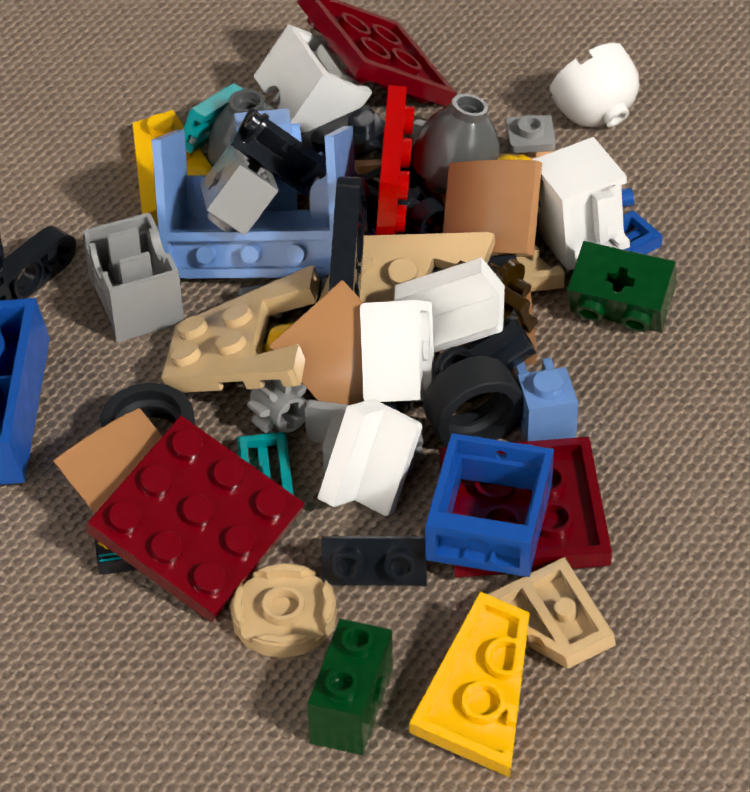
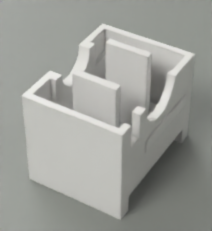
M288 24L254 74V78L265 93L271 94L275 89H279V92L272 100L274 104L279 105L277 109H289L291 124L300 123L301 132L308 133L363 107L372 91L367 86L352 83L354 79L345 72L336 59V55L325 46L327 40L324 37Z
M594 137L532 159L542 162L539 192L541 207H538L536 231L567 271L575 268L583 241L623 250L630 247V240L624 234L621 190V185L627 183V176Z

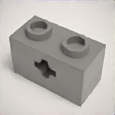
M230 144L200 184L205 201L204 204L206 205V210L209 211L207 217L222 230L230 233L234 228L244 236H246L278 192L273 174Z

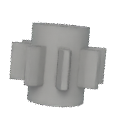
M280 379L264 380L265 385L262 389H252L247 406L256 414L251 422L264 433L270 430L275 433L293 432L305 422L304 409L308 400L302 396L307 390V387L302 383L295 387H283Z

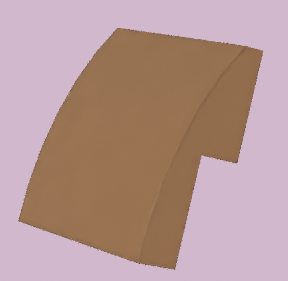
M477 160L449 163L443 233H494L496 243L491 256L510 254L516 255V257L534 256L542 162L536 160Z
M343 280L271 343L269 348L272 351L299 344L305 357L301 383L307 387V392L317 401L352 405L364 400L360 306L363 302Z
M138 408L90 434L54 459L53 462L95 514L162 438V435L143 411Z

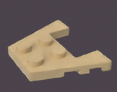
M467 232L364 236L361 301L363 303L394 301L395 285L431 274L435 267L447 269L456 266L460 260L468 262L481 257L488 264L496 243L494 233ZM330 274L328 276L320 299L329 292ZM434 355V369H435V362H436V360H437V358H438L437 355Z
M315 266L305 267L203 313L188 317L176 324L161 377L164 384L183 393L221 391L224 387L223 382L243 381L246 389H262L265 385L264 380L280 379L283 387L301 385L305 357L299 344L265 353L261 352L270 315L316 304L320 278Z

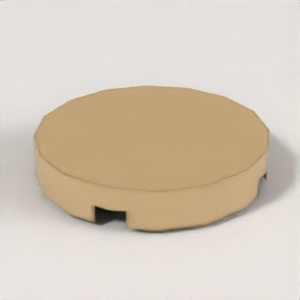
M282 563L262 567L252 573V579L248 580L244 585L241 583L235 590L230 604L234 632L246 647L261 655L278 658L304 655L322 645L333 631L337 616L333 588L326 580L324 583L320 578L316 577L315 571L305 566Z

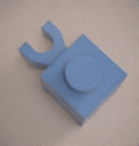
M552 358L542 359V371L528 372L525 362L515 367V379L523 395V410L518 423L524 441L576 438L578 400L567 368L554 369Z

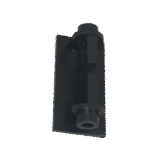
M253 108L248 109L230 145L304 196H307L316 177L321 179L327 173L326 155L322 152L316 153L269 120L268 114L263 113L261 115Z
M339 534L321 536L322 581L324 583L326 580L330 585L427 586L425 536H339Z

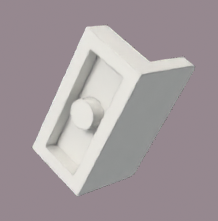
M482 257L395 285L394 301L421 300L432 302L434 353L500 333L503 330L505 285Z
M404 300L361 304L360 322L364 401L370 399L378 402L423 401L426 389L435 378L432 302Z
M374 399L348 405L317 499L332 507L355 500L384 516L393 514L422 431V424Z

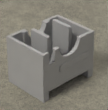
M150 212L82 230L89 281L92 288L95 287L112 324L116 342L170 328L184 320L179 271L170 253L164 252L159 230Z

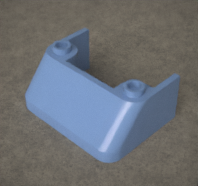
M343 126L325 135L327 174L323 178L315 180L311 186L309 194L310 210H264L246 236L234 228L230 233L226 232L207 217L209 211L206 210L200 185L206 175H187L184 130H174L152 139L158 230L164 252L170 253L179 271V278H283L312 265L315 266L319 277H325L330 274L337 180L339 177H355L353 126Z

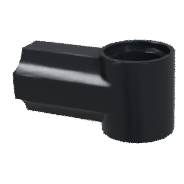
M511 315L504 320L502 332L472 341L464 347L457 346L444 350L435 362L434 373L437 376L454 363L466 358L479 356L499 359L510 371L537 352L518 320ZM486 393L472 397L466 402H474L481 399Z

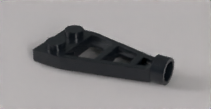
M366 105L301 135L303 144L316 153L322 152L326 155L325 135L343 126H353L354 159L356 160L375 150L382 154L385 121ZM411 162L409 168L400 167L401 171H410L407 200H398L397 203L398 205H407L405 227L410 230L414 229L418 234L442 233L445 207L433 197L430 190L422 185V177L416 172ZM381 167L364 175L355 171V177L365 178L378 209Z

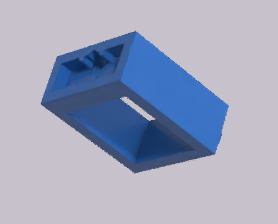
M451 433L425 525L426 560L530 577L552 486L554 449ZM497 451H503L506 454H500ZM461 479L533 490L525 525L452 514Z

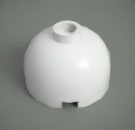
M607 43L589 50L593 58L587 60L582 65L579 64L577 59H574L555 77L550 85V92L557 107L570 121L579 126L599 127L605 124L607 127L616 126L628 117L630 113L628 109L636 99L639 90V75L632 59L620 43Z

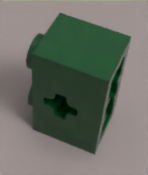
M583 241L567 289L570 312H574L581 318L597 322L605 319L622 323L626 328L636 332L652 330L662 333L677 285L676 261Z
M339 618L307 703L310 744L363 756L393 671L392 629Z

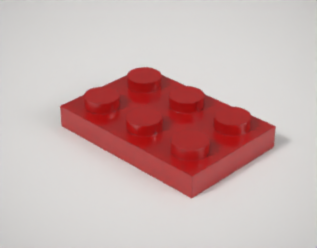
M388 85L376 235L405 233L407 205H398L397 203L398 200H407L410 171L400 170V167L409 168L411 160L412 138H403V134L413 133L415 106H405L407 86Z

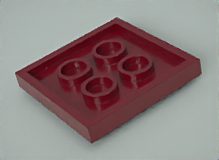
M340 0L297 1L298 5L308 16L307 23L324 36L327 40L325 44L327 49L342 59L346 65L345 72L357 82L367 84L368 81L379 84L386 91H388V85L407 86L406 93L425 105L433 102L446 107L450 105L453 98L457 95L456 91L399 22Z
M181 415L87 522L85 532L212 623L232 599L235 590L241 583L244 584L299 517L305 503Z
M590 437L513 442L554 449L552 486L531 572H535L564 557L572 569L611 566L612 549ZM447 447L439 448L440 472ZM497 451L500 454H506L503 451ZM461 479L452 514L525 525L533 490ZM453 565L455 578L507 574Z

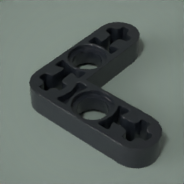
M339 177L337 180L329 291L343 280L359 298L364 236L376 235L378 212L364 177Z
M47 226L5 258L0 235V301L26 299L63 271L74 257L76 251L75 238L55 226ZM24 269V272H23L22 276H21L20 279L18 280V277H19L20 273H21L22 270Z

